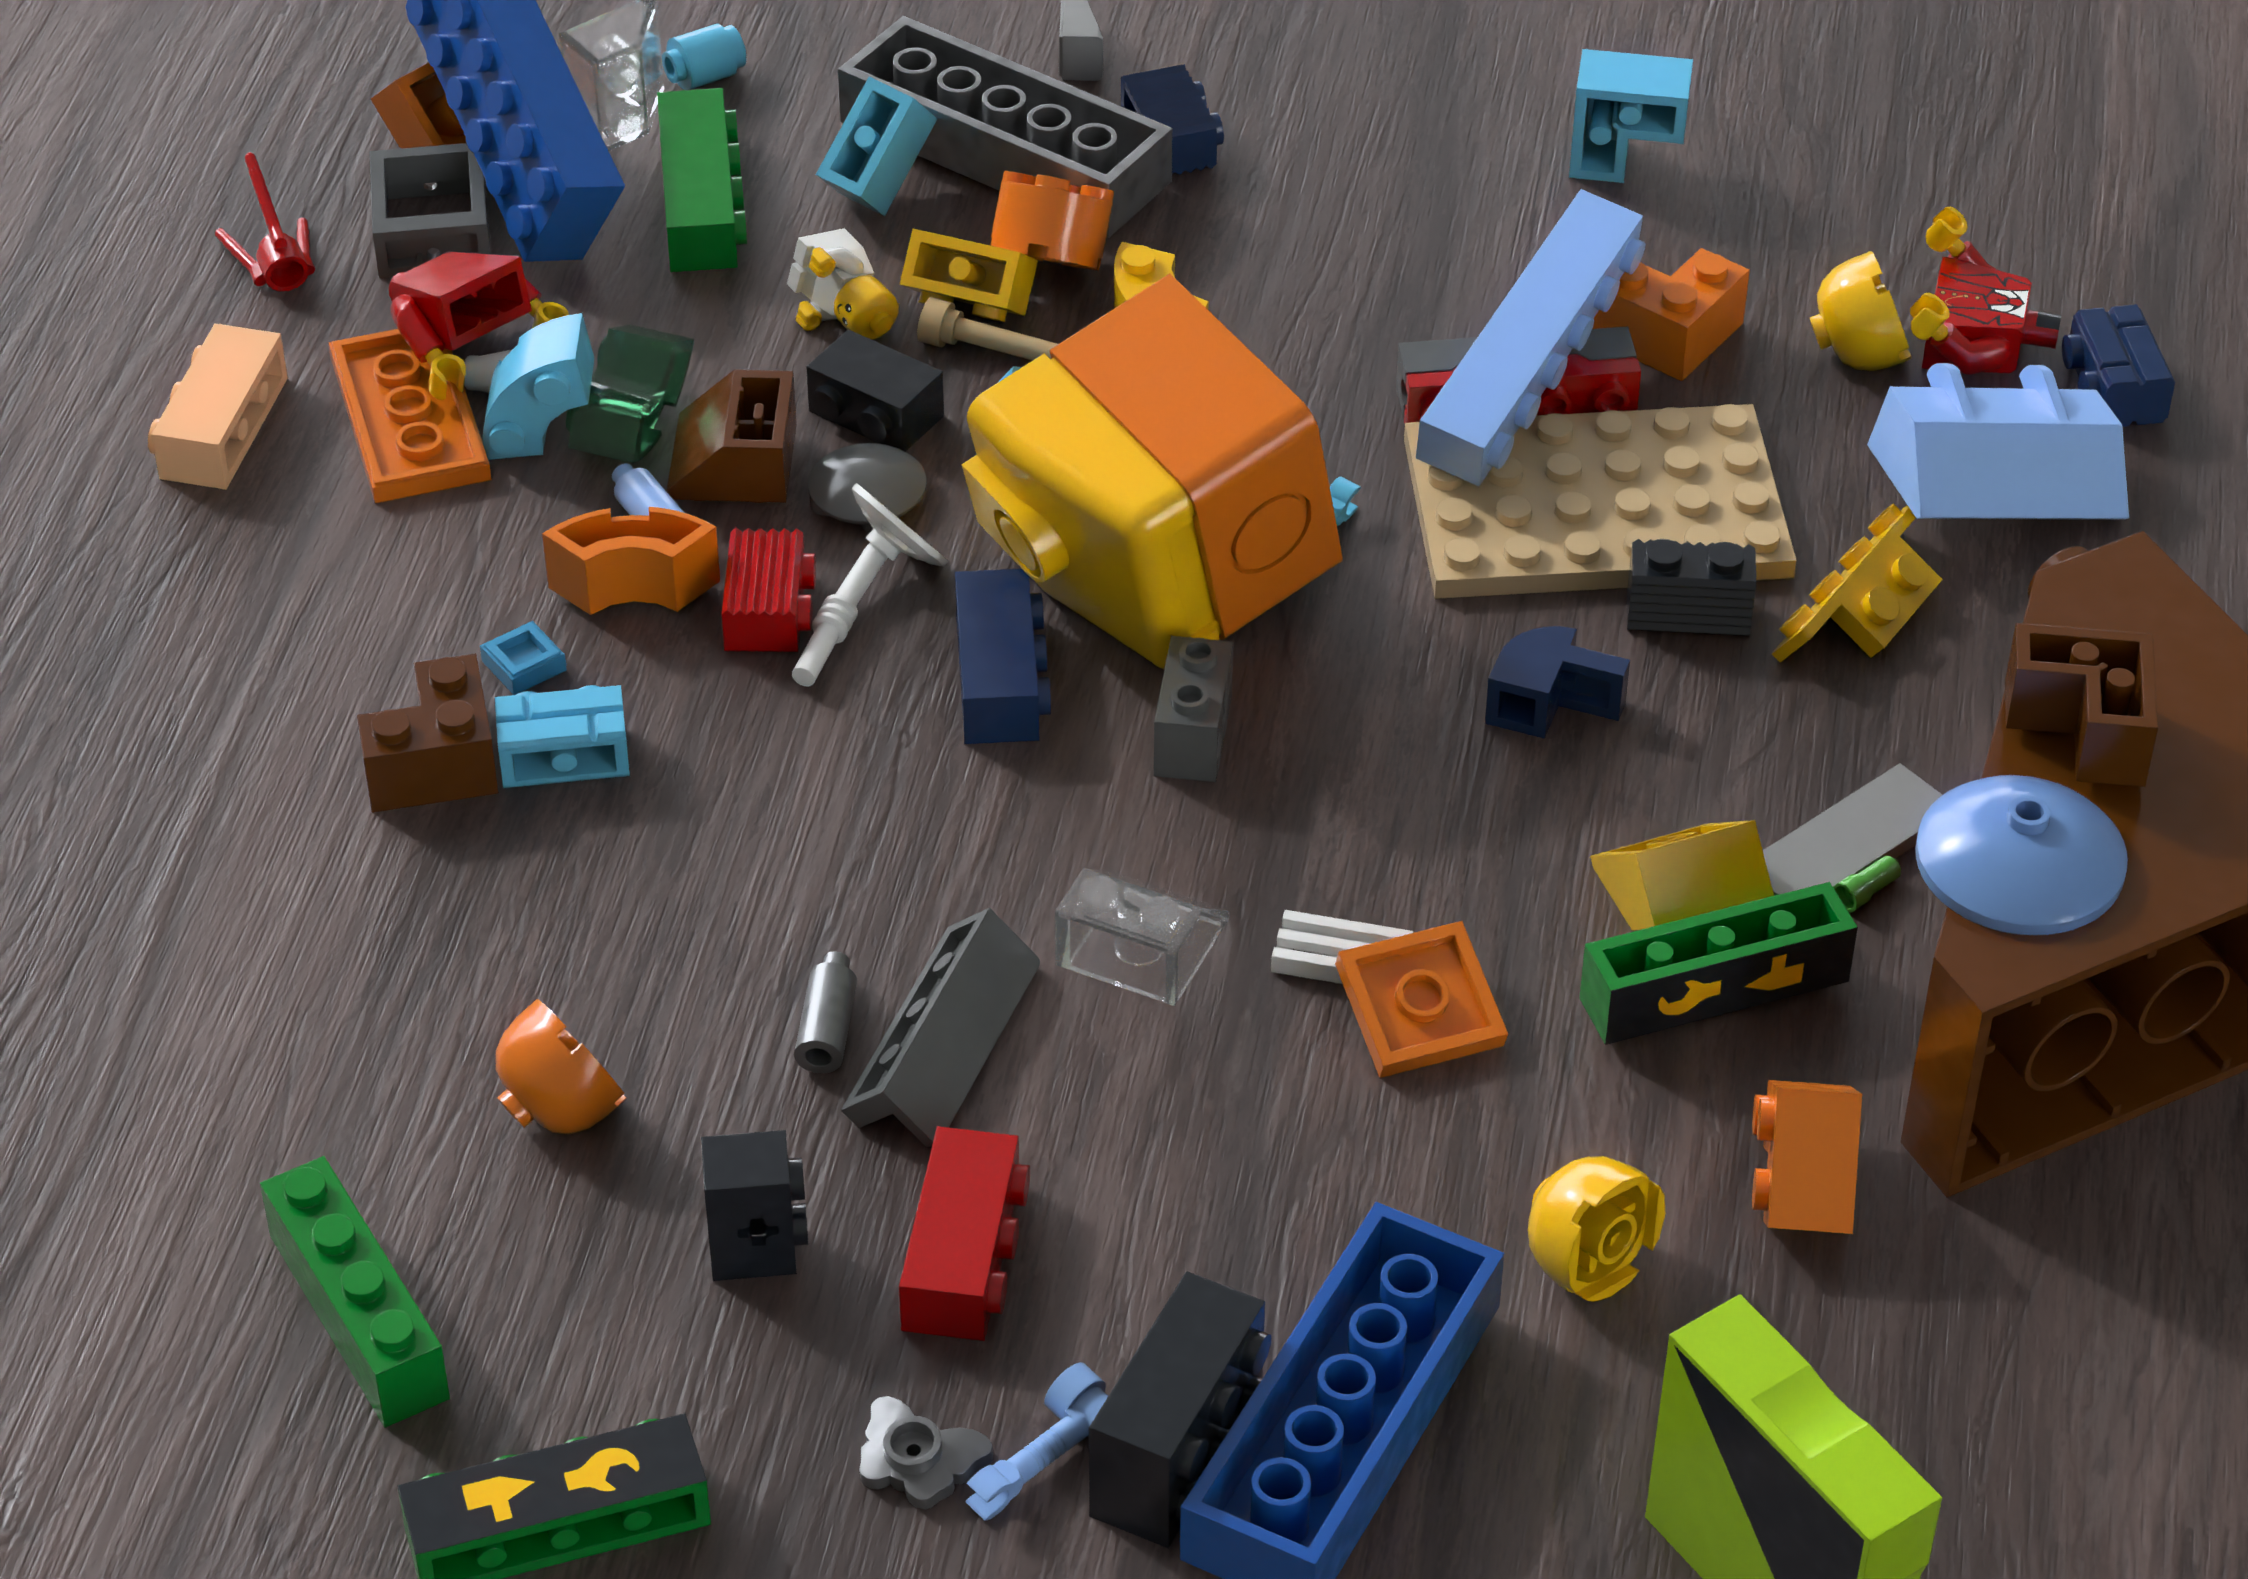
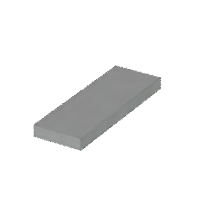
M1901 763L1894 766L1763 850L1774 896L1830 882L1834 886L1849 875L1860 873L1884 856H1891L1896 859L1916 846L1921 820L1929 807L1942 794Z

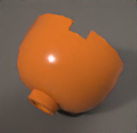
M536 999L519 1014L501 1037L496 1050V1072L506 1090L497 1099L523 1128L535 1120L552 1133L573 1134L587 1130L606 1118L627 1098L624 1096L625 1093L591 1052L582 1043L579 1044L565 1030L567 1026L539 999Z

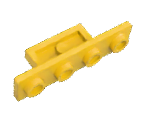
M1894 503L1886 508L1867 528L1874 537L1870 541L1865 536L1862 537L1838 561L1845 570L1841 574L1836 570L1832 571L1809 594L1816 602L1810 609L1804 604L1783 623L1779 630L1786 637L1771 653L1780 663L1809 641L1830 617L1872 658L1887 646L1943 580L1900 537L1916 518L1908 505L1902 510Z

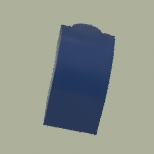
M1550 626L1523 632L1511 639L1503 647L1490 673L1487 688L1485 724L1545 739L1559 706L1619 721L1626 705L1630 660L1575 646L1577 629Z

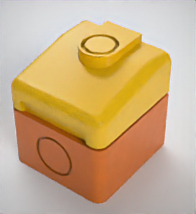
M1170 273L1050 349L1051 360L1044 353L982 392L975 398L968 409L967 422L976 455L961 465L978 523L1044 592L1161 669H1165L1171 636L1224 640L1343 560L1320 432L1313 414L1287 385Z

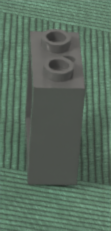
M467 143L369 151L372 233L379 278L393 277L399 272H407L445 253L491 254L486 179ZM433 182H436V183L433 184V185H426V184H425V183H433ZM470 193L471 211L389 218V199ZM431 248H436L439 250V252L436 254H431L428 252V250Z

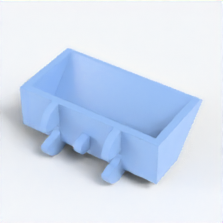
M1936 363L1930 367L1927 377L1931 387H1889L1867 446L1916 519H2129L2123 428L2121 422L2097 390L2058 389L2053 372L2044 365H2028L2021 371L2019 377L2024 389L1965 388L1960 370L1950 363Z

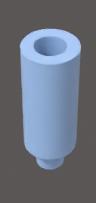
M624 463L613 471L612 480L616 484L614 496L629 515L649 516V507H659L685 513L647 469L633 468L630 464Z

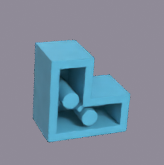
M1582 49L1576 89L1569 178L1624 183L1629 139L1684 144L1693 59Z

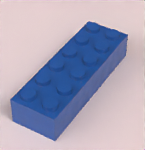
M407 0L405 8L408 20L414 25L426 51L427 60L436 72L446 94L447 103L453 109L466 136L467 146L473 152L486 179L488 191L494 196L506 222L507 231L514 239L524 262L583 260L624 190L625 184L536 0Z
M1375 1202L1181 1505L1180 1560L1223 1579H1336L1500 1307L1504 1252Z

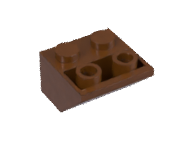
M734 369L679 413L667 484V493L673 500L786 503L797 427L793 371Z

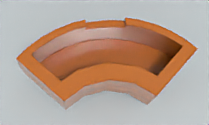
M649 507V516L629 515L611 517V508L573 517L542 533L548 588L589 615L611 605L628 602L656 603L678 612L720 582L716 526L680 511Z

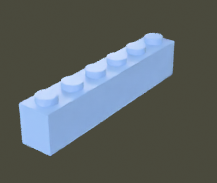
M1580 189L1420 419L1416 459L1476 486L1481 485L1492 467L1502 468L1510 455L1514 444V435L1519 427L1524 429L1530 427L1539 410L1542 393L1546 387L1554 390L1562 379L1568 362L1567 356L1574 348L1580 351L1584 347L1591 334L1594 317L1599 310L1607 312L1610 309L1618 293L1621 276L1624 272L1633 274L1637 269L1646 245L1645 242L1639 240L1643 215Z

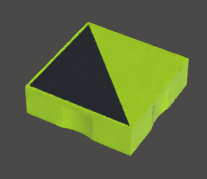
M1741 1294L1669 1334L1645 1518L1702 1579H1920L1922 1572L1929 1564L1942 1497L1868 1422L1850 1410L1827 1387L1812 1366Z

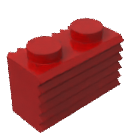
M735 528L730 532L722 605L724 651L799 652L800 631L812 630V595L804 594V590H815L816 555L815 553H805L804 534L798 528L793 532L788 531L786 528L780 532L774 528L768 532L762 528L756 532L750 528L743 532Z

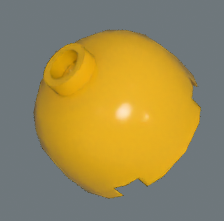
M1872 251L1851 258L1831 270L1822 280L1817 292L1819 314L1809 318L1821 350L1832 346L1842 363L1857 370L1867 371L1892 367L1912 359L1890 291H1887L1885 284L1881 283L1879 275L1883 273Z
M1604 1156L1585 1157L1574 1160L1545 1179L1533 1195L1528 1222V1237L1531 1251L1543 1271L1556 1284L1568 1292L1575 1293L1584 1300L1591 1302L1612 1297L1629 1284L1640 1271L1630 1263L1637 1256L1642 1245L1653 1251L1660 1238L1666 1214L1664 1192L1659 1185L1649 1180L1645 1173L1620 1161Z

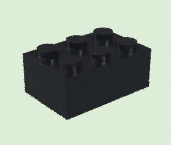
M1185 1272L1089 1426V1517L1163 1547H1170L1180 1530L1181 1505L1263 1379V1365L1271 1346V1335L1264 1332V1300L1194 1273Z

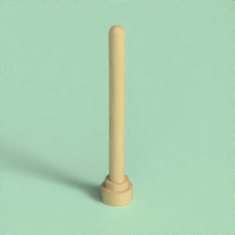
M930 297L924 304L917 328L918 341L944 347L946 343L955 345L959 340L1032 361L1044 353L1051 360L1049 350L1058 345L1054 342L966 319L962 311L955 309L954 303Z

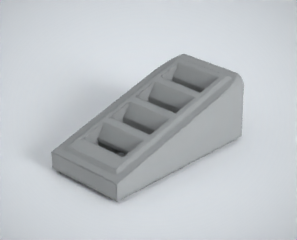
M1061 0L1059 76H1062V80L1098 81L1103 76V37L1087 0Z

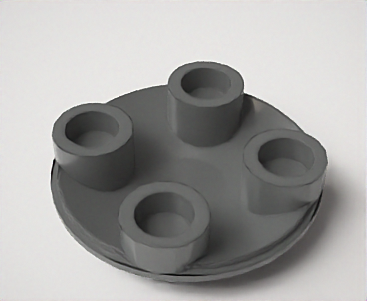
M876 443L846 446L827 454L812 468L808 478L810 507L813 512L819 515L830 516L851 524H860L864 531L870 533L873 527L857 504L852 487L856 483L859 484L899 518L915 508L922 500L927 486L926 474L916 458L899 448Z

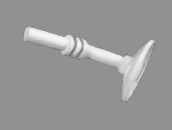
M857 483L852 487V491L863 515L873 527V530L866 537L870 543L865 547L836 594L826 597L812 622L814 633L792 671L793 679L802 686H811L815 683L835 644L844 641L858 616L857 604L888 558L894 561L902 552L912 558L932 565L945 567L949 562Z

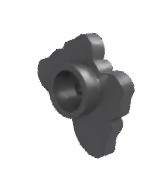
M890 1396L877 1398L871 1404V1420L865 1432L867 1442L861 1447V1464L859 1468L862 1483L870 1489H881L891 1484L897 1491H905L909 1503L914 1507L929 1509L939 1501L952 1495L955 1489L954 1484L966 1483L977 1470L988 1466L993 1461L992 1443L986 1435L974 1429L958 1427L939 1430L931 1420L921 1416H914L911 1409L905 1403Z

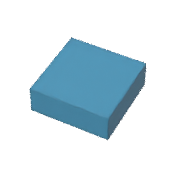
M534 621L480 645L482 662L513 695L567 670L565 654Z

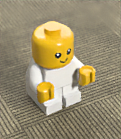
M845 228L798 238L793 257L796 263L791 265L787 285L795 293L802 292L811 300V303L808 301L800 302L795 319L796 322L804 330L812 331L820 325L821 321L838 319L847 330L849 329L871 340L887 333L896 321L899 304L895 296L881 281L873 277L874 271L863 246Z

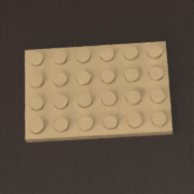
M1724 404L1721 406L1687 408L1667 407L1663 409L1632 411L1610 410L1595 413L1536 416L1528 429L1519 427L1514 435V444L1505 464L1500 469L1492 467L1480 486H1476L1416 459L1420 422L1405 423L1404 444L1435 599L1628 588L1632 542L1637 539L1644 543L1650 539L1653 541L1669 539L1677 541L1681 545L1687 541L1693 545L1701 542L1705 546L1712 542L1714 544L1731 542L1743 548L1750 544L1756 551V581L1792 579L1795 576L1797 560L1753 404Z

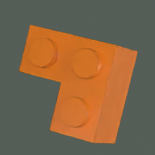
M1700 248L1671 276L1640 262L1633 274L1624 272L1621 276L1619 290L1613 304L1607 312L1601 310L1597 312L1592 329L1628 326L1638 361L1683 381L1744 323L1750 269L1703 248Z
M1768 1080L1767 1095L1755 1094L1752 1134L1757 1136V1140L1764 1141L1763 1148L1768 1152L1767 1169L1755 1168L1752 1209L1764 1211L1763 1222L1768 1228L1853 1234L1862 1093L1847 1085Z

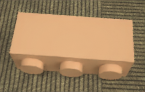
M222 324L213 325L203 345H198L195 348L191 358V365L181 382L174 384L169 404L160 419H155L151 424L148 434V448L150 453L155 454L159 479L227 490L288 379L281 333Z

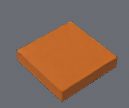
M1463 921L1338 952L1335 966L1379 1078L1505 1045L1508 1036L1507 1029Z

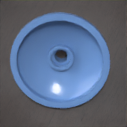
M2001 775L1974 780L1959 785L1940 796L1929 807L1921 820L1915 848L1916 861L1921 876L1929 889L1942 903L1974 923L1990 929L2020 935L2062 933L2082 927L2096 920L2119 897L2124 885L2128 864L2127 850L2120 831L2107 814L2097 805L2076 791L2061 784L2041 778L2020 775Z

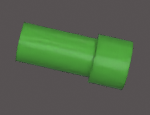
M1884 856L1860 873L1851 874L1835 884L1833 888L1848 912L1851 913L1869 902L1873 894L1901 876V867L1893 857Z

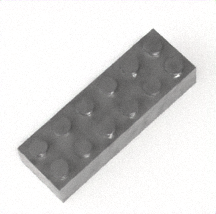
M906 16L898 19L838 68L841 123H844L870 76L913 97L937 118L918 154L922 158L999 191L1004 171L1032 176L1037 174L1070 180V185L1079 187L1081 185H1088L1113 190L1114 197L1107 238H1110L1172 182L1171 127Z

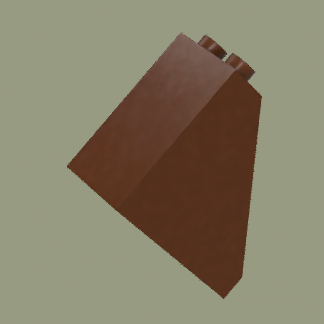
M2144 531L2090 551L2079 546L2061 550L2040 566L2029 584V601L2023 623L2153 634L2158 732L2146 787L2076 781L2074 734L2006 728L2004 691L1981 779L2001 775L2030 776L2049 780L2076 791L2097 805L2114 822L2124 840L2128 864L2122 891L2114 904L2096 920L2082 927L2062 933L2049 935L2006 933L1974 923L1947 907L1933 958L1900 1141L1946 1198L2248 1070V635Z

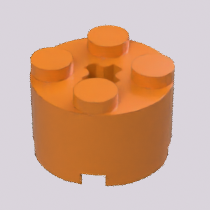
M1004 171L990 246L1021 252L1038 261L1044 260L1061 263L1065 266L1099 270L1104 253L1114 191L1088 185H1081V187L1070 185V180L1037 174L1032 176Z

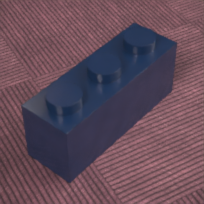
M1022 569L956 571V622L964 744L1039 741V715H1051L1049 677L1037 678V672H1047L1046 635H1034L1033 631L1044 629L1042 593H1030L1029 576Z

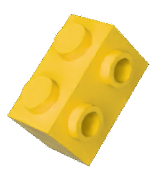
M912 229L900 285L920 292L919 303L925 304L930 297L951 303L954 300L973 304L972 315L1005 322L1007 312L1025 316L1038 260L1017 251Z

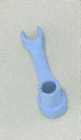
M1082 1362L1076 1363L1062 1372L1052 1383L1044 1399L1045 1406L1060 1421L1007 1461L999 1460L994 1465H988L979 1470L967 1482L976 1493L965 1502L984 1521L998 1515L1008 1505L1010 1500L1019 1494L1027 1481L1049 1466L1050 1463H1053L1060 1455H1063L1089 1436V1426L1108 1397L1105 1393V1382Z

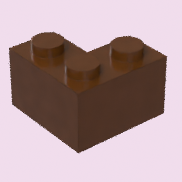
M2016 623L2005 678L2006 728L2074 734L2076 781L2146 787L2158 732L2153 634Z
M476 653L414 662L419 706L357 715L372 813L499 793L492 739Z

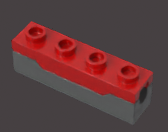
M1628 326L1592 329L1584 347L1580 351L1573 348L1567 356V366L1557 387L1554 390L1546 387L1542 393L1540 407L1536 416L1595 413L1610 410H1637L1641 368ZM1477 337L1398 343L1396 390L1404 424L1420 422L1422 416Z

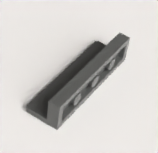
M990 907L947 927L841 1109L858 1128L893 1114L926 1147H932L936 1127H949L1040 965L1038 956Z

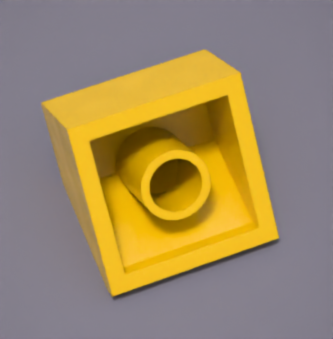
M1755 820L1703 824L1590 856L1593 869L1631 930H1641L1774 896Z

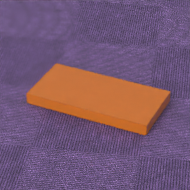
M398 329L328 342L332 364L375 503L492 480L490 464L465 389L463 392H460L454 383L446 381V399L439 400L433 397L429 392L431 366L428 362L421 363ZM444 349L442 352L443 354H453L452 350Z

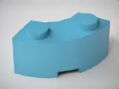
M582 313L552 319L530 329L519 337L518 345L504 360H499L491 380L482 436L488 460L543 455L546 432L550 422L566 410L588 405L595 358Z

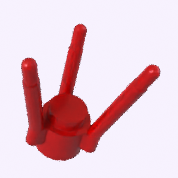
M248 152L244 157L269 234L259 243L256 254L257 261L224 229L218 228L215 231V236L250 272L256 286H263L267 283L273 290L280 292L290 291L298 288L305 282L308 275L315 272V266L310 257L308 221L303 217L297 220V240L283 233L254 153Z

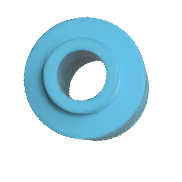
M714 24L670 38L667 42L666 51L662 54V64L668 79L672 83H678L682 89L690 90L735 75L737 68L743 67L746 64V49L740 33L734 26L728 25L723 27L720 24Z

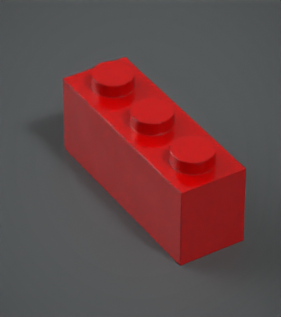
M936 1127L899 1284L901 1331L985 1341L990 1314L1003 1313L1007 1292V1272L1000 1271L1002 1259L1014 1260L1019 1235V1218L1012 1217L1014 1205L1026 1206L1030 1186V1165L1019 1164L1018 1135Z

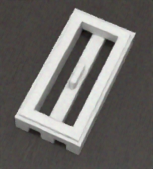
M1285 910L1282 918V928H1279L1277 935V947H1274L1272 953L1271 972L1343 984L1335 966L1339 951L1411 934L1413 931Z

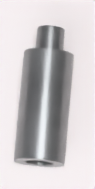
M833 951L827 953L824 956L823 963L813 967L809 975L794 1058L799 1066L813 1073L833 1072L841 1066L857 977L849 968L850 960L848 956L841 952Z

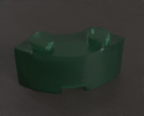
M631 324L609 328L598 349L597 368L592 375L588 405L567 410L566 428L570 431L568 448L631 463L644 458L662 436L661 430L654 429L664 406L676 407L687 375L694 339Z

